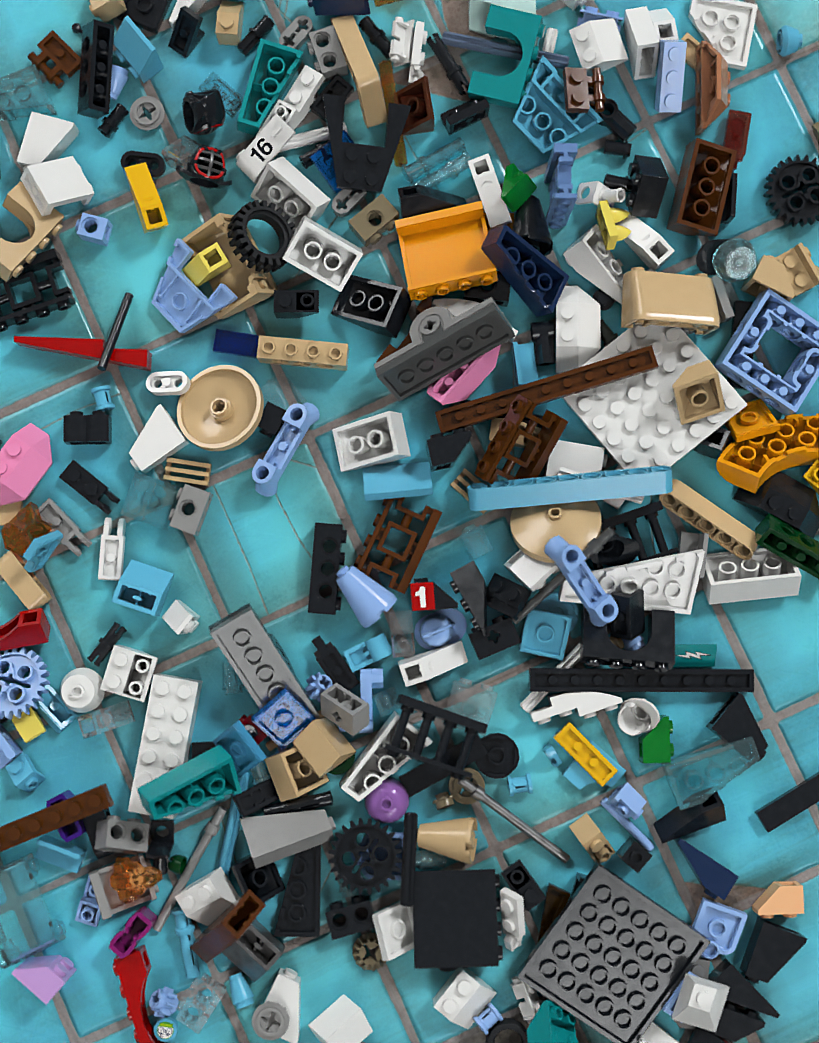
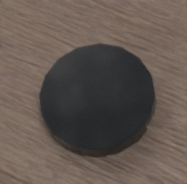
M490 733L481 738L489 753L475 761L479 770L487 777L494 779L504 778L512 773L519 761V750L515 742L507 735L501 733Z

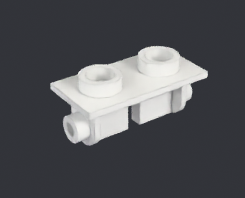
M395 17V20L392 22V36L396 40H391L389 57L391 58L390 61L394 62L393 67L410 63L415 20L404 22L402 17Z
M515 976L511 979V986L517 1000L525 999V1001L519 1002L518 1005L523 1019L530 1024L543 1002L539 999L537 990Z

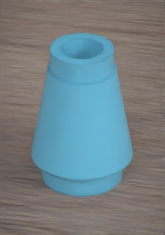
M242 972L229 976L233 1005L235 1004L236 1009L238 1010L253 1004L254 994Z

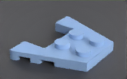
M177 238L173 245L175 246L172 256H169L166 263L168 265L164 277L161 276L151 303L179 333H185L236 301L238 297L225 284L221 283L213 294L207 298L181 271L195 252L182 239Z

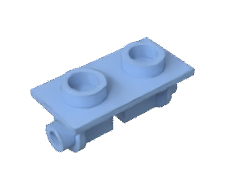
M585 6V10L580 9L579 13H583V17H578L577 26L591 20L614 18L620 33L621 25L617 23L622 21L623 18L619 17V12L607 10L606 14L598 13V8Z

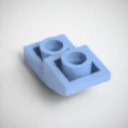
M88 876L75 921L97 927L101 913Z

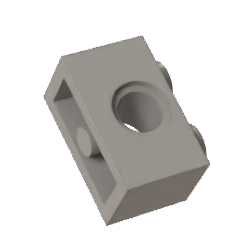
M185 484L177 493L176 500H178L176 509L173 508L168 518V521H170L169 526L198 536L213 494ZM188 504H193L195 507L191 515H186L184 512L185 506Z

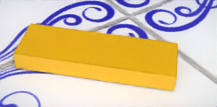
M570 722L553 737L601 787L618 772Z

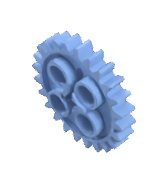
M22 647L21 650L14 648L12 652L9 649L4 650V654H0V678L12 682L8 685L0 680V719H3L5 716L7 719L12 720L13 715L20 719L22 712L29 715L30 707L38 708L35 703L36 701H44L40 696L41 693H48L44 688L45 685L50 684V681L45 679L50 675L45 670L48 666L42 662L43 659L39 655L36 656L33 650L29 651ZM10 666L9 670L3 674L5 668ZM30 671L29 676L24 678L25 673ZM17 681V682L20 683L21 685H24V686L26 685V686H31V687H30V688H24V687H22V686H20V685L15 684V682ZM22 692V696L16 700V696Z

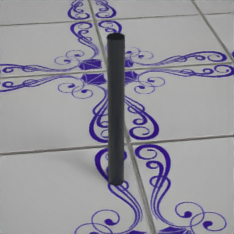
M125 293L97 366L101 371H106L134 297L131 293Z

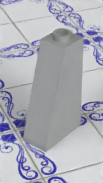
M325 809L244 817L240 819L256 869L334 839L333 830L336 829L332 816L327 817Z

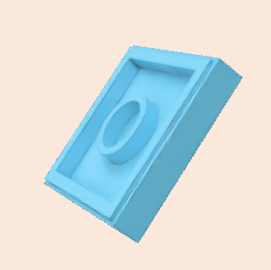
M534 608L526 616L519 651L563 661L573 616Z

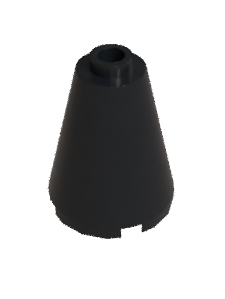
M531 195L516 211L512 230L541 254L547 256L553 250V242L541 202L538 198Z

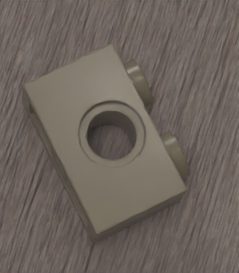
M380 194L348 221L349 228L365 247L370 244L374 245L382 238L381 235L386 230L391 231L396 227L395 220H399V212L383 194ZM375 218L381 221L378 226H373L369 222Z

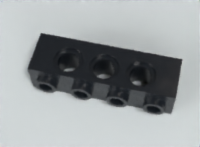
M95 19L84 25L82 31L77 114L99 119L109 114L114 25Z
M315 522L308 613L336 615V610H341L342 598L338 597V588L340 587L336 582L338 578L336 573L340 570V566H344L345 552H341L342 543H346L347 530H343L342 524ZM327 541H334L336 544V549L332 553H327L324 550V544ZM325 563L333 564L334 572L331 575L323 574L322 566ZM324 585H329L332 588V595L328 598H323L320 594V589Z

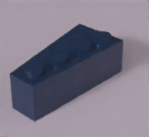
M506 224L490 229L481 246L482 251L536 317L553 313L569 275Z

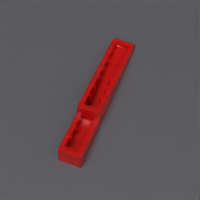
M14 336V342L22 347L100 361L106 345L104 339ZM114 348L109 363L151 371L152 354L145 349Z

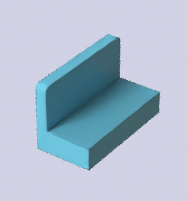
M512 342L511 354L516 387L537 381L538 374L533 343L518 344L517 342Z
M45 834L38 838L37 844H39L35 858L77 874L80 871L87 850Z

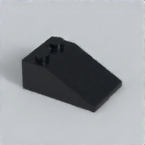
M351 275L340 292L331 314L375 333L397 338L413 300L410 299L408 292L403 287Z

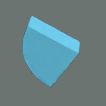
M548 744L543 748L553 766L557 767L562 763L552 745Z

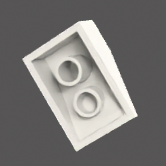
M387 411L332 429L341 472L389 463L411 456L402 413Z

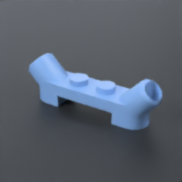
M308 402L303 404L297 403L291 405L282 417L284 421L283 426L263 460L259 458L253 467L252 477L255 481L256 492L266 497L276 494L278 481L309 427L319 420L320 414L316 406Z
M561 536L551 538L544 547V553L556 563L588 611L591 623L601 627L615 620L618 615L617 603L610 594L604 592L584 561L587 558L582 550L576 545L569 544Z

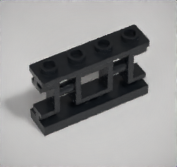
M55 248L38 253L30 264L25 262L23 265L24 269L18 277L12 276L7 282L0 277V284L3 283L6 294L0 296V305L10 302L11 308L14 313L3 316L0 308V332L6 331L9 326L14 324H26L29 322V319L35 317L43 318L49 316L50 312L55 310H67L71 308L72 304L76 303L72 290L68 286L59 289L54 273L64 270V266L62 265L61 255ZM46 269L49 279L38 282L34 272ZM31 281L36 297L17 303L12 287ZM52 288L57 298L45 302L42 291Z

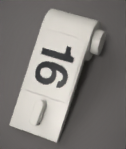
M275 114L246 150L243 149L236 157V165L257 184L267 164L277 156L296 132L278 114Z

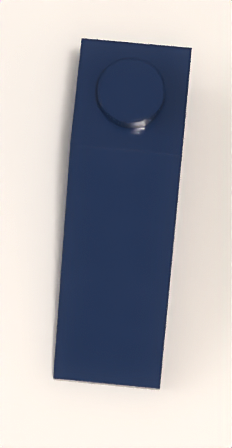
M680 837L674 839L699 883L705 887L703 892L715 900L717 896L725 900L739 877Z

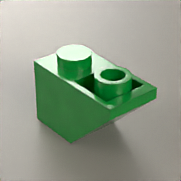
M660 715L658 725L638 738L639 761L642 763H671V757L674 756L673 743H670L673 723L672 720H669V716Z

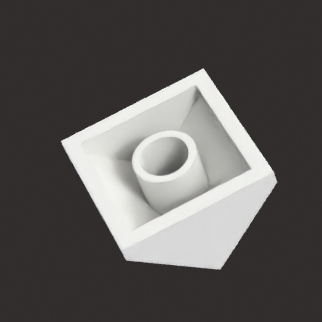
M344 994L308 1025L321 1043H361L373 1032L362 1009Z

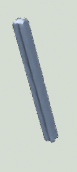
M444 31L442 35L444 45L516 60L522 59L523 52L520 46ZM541 50L539 51L537 61L533 60V63L538 64L543 55L555 68L564 69L569 64L568 56Z

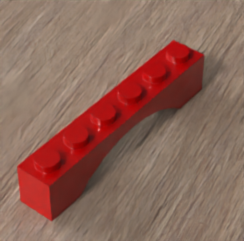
M43 608L20 611L12 620L0 626V651L48 643L50 625Z
M145 945L134 948L128 956L122 959L117 955L113 962V970L115 975L119 976L121 982L120 993L123 998H126L128 1004L127 1015L130 1021L133 1020L136 1042L163 1043L154 1035V1029L148 1018L145 1004L147 978L152 967Z

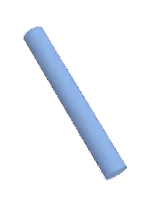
M604 797L600 804L650 852L655 845L628 818L626 819L618 814L612 804L607 805L605 801L608 798Z

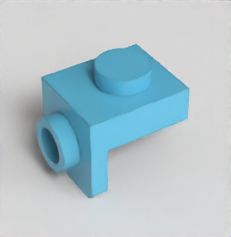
M23 752L5 767L14 785L26 792L36 789L45 780L44 774L35 769L29 756Z

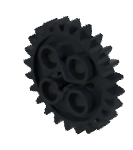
M796 155L793 160L789 156L785 163L781 160L777 167L774 166L771 170L772 174L766 177V180L769 182L763 188L768 191L765 192L763 197L770 198L766 205L773 206L770 213L777 211V220L784 217V224L791 220L792 227H795L798 222H800L801 227H804L807 221L810 225H813L816 220L819 221V165L816 164L817 158L810 162L808 155L802 160L799 155ZM802 174L808 175L810 181L805 180ZM782 181L787 182L790 188L784 187ZM792 194L790 197H787V198H783V197H782V196H786V195ZM810 194L816 195L818 201H814ZM790 201L795 202L798 208H793L790 205Z
M359 818L358 825H355L351 820V828L348 829L343 825L342 830L344 833H335L339 840H332L330 842L335 846V849L328 850V853L334 855V858L329 859L328 863H335V867L330 871H337L339 873L335 880L337 881L342 878L344 880L342 887H345L347 884L351 885V893L357 887L359 895L366 888L368 894L371 895L373 887L380 892V884L388 887L387 879L395 880L392 871H400V868L395 865V863L402 862L401 858L396 857V854L401 853L402 849L395 848L400 840L393 841L392 837L395 832L388 834L386 832L388 825L380 828L379 820L375 825H372L371 818L368 819L367 824H364L362 818ZM366 833L369 836L370 840L366 846L358 844V834ZM374 839H378L379 842L369 854L371 860H365L357 872L352 873V869L361 858L360 851L365 852ZM379 847H384L388 852V856L384 860H379L375 856V850ZM345 852H352L355 855L356 859L353 864L348 865L343 861ZM365 866L371 867L374 871V876L370 879H365L361 875V869Z

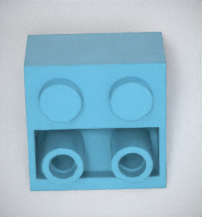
M131 559L118 581L111 602L152 616H160L174 573Z

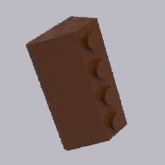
M699 138L694 139L686 146L666 229L691 236L718 235L737 154L736 150Z

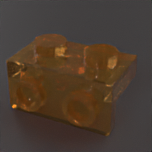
M29 502L1 529L5 548L23 556L35 538L46 535L52 530V526L41 519L38 506Z

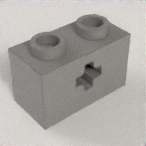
M335 683L320 694L321 714L352 736L369 725V704L338 683Z

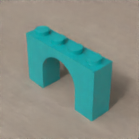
M490 4L485 23L486 34L511 39L516 42L523 52L522 59L513 72L503 76L473 70L467 91L469 99L479 101L486 99L491 104L518 109L523 96L527 94L525 93L527 82H530L534 73V69L531 66L533 60L537 61L540 51V47L537 46L539 38L543 39L546 25L543 24L541 15Z

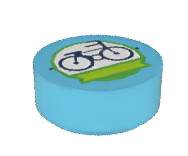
M170 1016L160 1018L154 1027V1035L161 1042L171 1041L178 1032V1024Z

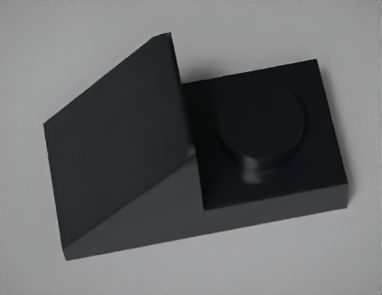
M187 6L181 7L168 46L184 58H187L205 35V32L200 29L203 18Z

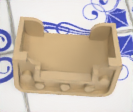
M218 213L182 239L195 252L190 259H193L198 253L217 242L232 266L209 280L213 291L222 283L238 297L236 301L214 314L218 319H226L273 296L274 290H277L270 272L264 273L263 270L257 272L255 271L256 265L250 269L247 267L248 260L243 263L239 260L242 257L241 253L235 256L233 251L237 247H230L229 242L233 238H228L227 234L230 231L228 225L231 223L230 220L234 215ZM247 227V235H248V238H249L250 242L253 244V246L258 249V247H257V245H256V243H255V241H254V239H253V237H252V235H251V233H250V231H249V229H248V227Z
M642 267L631 268V271L623 275L621 328H633V323L642 325V327L649 325L689 328V331H695L697 335H707L719 329L720 316L713 279L704 273H698L693 276L644 271Z

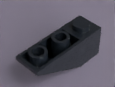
M422 185L397 188L402 219L467 204L465 198Z
M473 560L451 572L450 575L453 581L449 583L454 593H460L463 599L460 600V603L465 612H471L473 618L470 621L475 630H481L485 636L487 635V586Z
M715 787L692 795L656 821L653 826L663 844L725 821L724 803Z

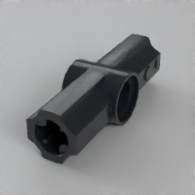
M588 87L589 95H594L593 87ZM606 98L604 110L610 111L611 115H605L603 112L597 113L603 119L598 124L606 126L620 141L625 142L635 132L637 127L618 109V105L614 100Z

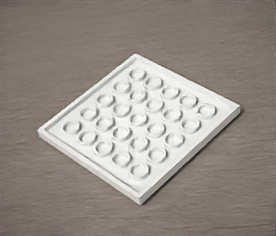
M633 324V328H628L582 366L652 345L658 369L563 397V400L622 469L673 466L748 405L717 370L725 411L681 425L672 385L687 367L704 362L708 358L679 327L657 325L642 327V325Z

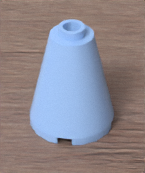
M345 565L336 573L338 576L336 579L338 586L360 625L364 628L371 626L381 618L380 615L384 611L387 612L397 600L392 592L353 565L350 567Z

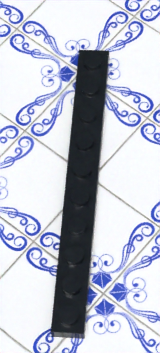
M529 668V691L754 692V669L672 668L667 672H657L653 668H646L645 670H633L632 668Z

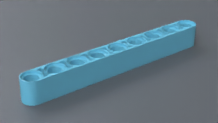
M652 466L494 481L493 484L489 482L474 483L467 487L469 508L472 511L667 494L673 491L672 468L669 466Z

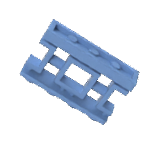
M554 143L547 164L544 183H550L548 187L550 206L545 219L551 229H560L566 226L577 200V194L571 193L573 189V184H571V168L578 152V143Z

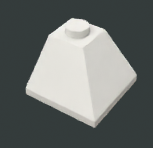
M686 973L671 1018L716 1032L730 987Z

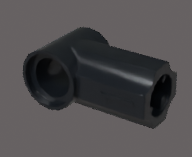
M554 321L530 323L536 366L555 364Z

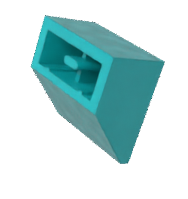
M543 1001L527 1028L528 1043H578L575 1031V1016L552 1001Z

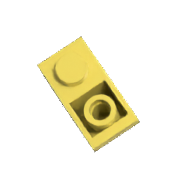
M216 242L198 253L182 271L198 288L232 266Z

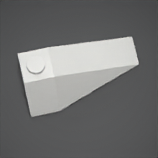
M595 224L571 244L563 255L566 262L577 273L622 304L623 273L621 266L623 264L620 259L615 260L610 250L605 249L599 226Z

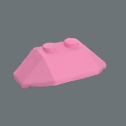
M501 345L431 383L429 388H427V394L441 405L466 400L496 367Z
M32 423L14 433L0 450V506L26 500L53 464L50 436Z

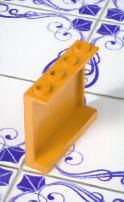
M482 201L395 220L407 279V289L411 300H424L429 296L446 295L456 290L465 291L474 286H487L498 281L495 265L481 249L488 234Z

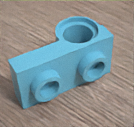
M382 633L343 653L352 672H355L391 655L393 651L385 634Z

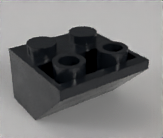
M465 428L453 430L451 435L443 436V433L431 435L430 439L426 440L431 472L451 468L455 465L471 439V430L466 431Z

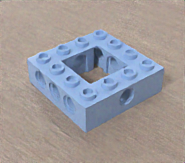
M768 288L758 294L714 366L718 371L783 415L796 413L819 376V322ZM770 328L801 348L783 379H781L782 376L779 374L775 375L763 367V363H757L747 356L757 350L760 339Z

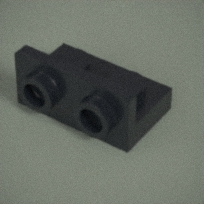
M471 99L442 113L440 118L448 134L451 135L488 117L490 106L486 99L482 101Z

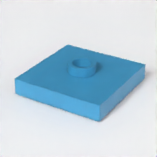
M240 720L213 740L216 746L220 745L232 757L236 773L239 777L266 758V755Z

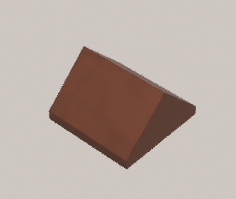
M423 76L394 93L395 104L411 106L402 136L434 131L435 119L428 77Z

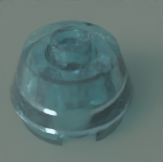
M733 238L725 241L716 249L713 255L715 273L720 279L728 283H737L745 280L753 274L757 266L755 248L749 241L742 238Z

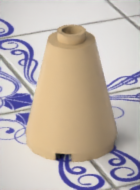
M475 817L422 823L417 828L418 847L466 864H472L477 847V838H475L474 832L478 831L477 819Z

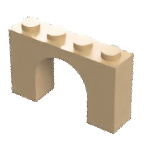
M21 181L7 194L2 206L25 224L29 231L30 239L21 243H13L0 238V277L6 282L12 276L18 277L24 269V263L30 264L37 255L36 251L39 248L43 250L50 242L49 237L51 235L57 236L63 228L61 222L64 215L53 208L50 215L42 216Z

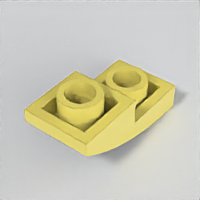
M22 692L16 696V700L22 696ZM33 707L29 708V715L22 712L20 719L15 715L12 718L14 726L25 743L46 732L38 713L34 711Z

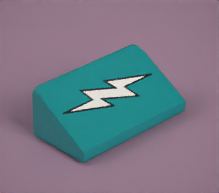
M675 644V664L673 667H715L717 644Z

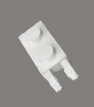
M105 518L103 535H101L98 580L119 581L123 574L126 539L124 536L126 530L124 518H120L118 521L117 536L110 535L112 531V518Z

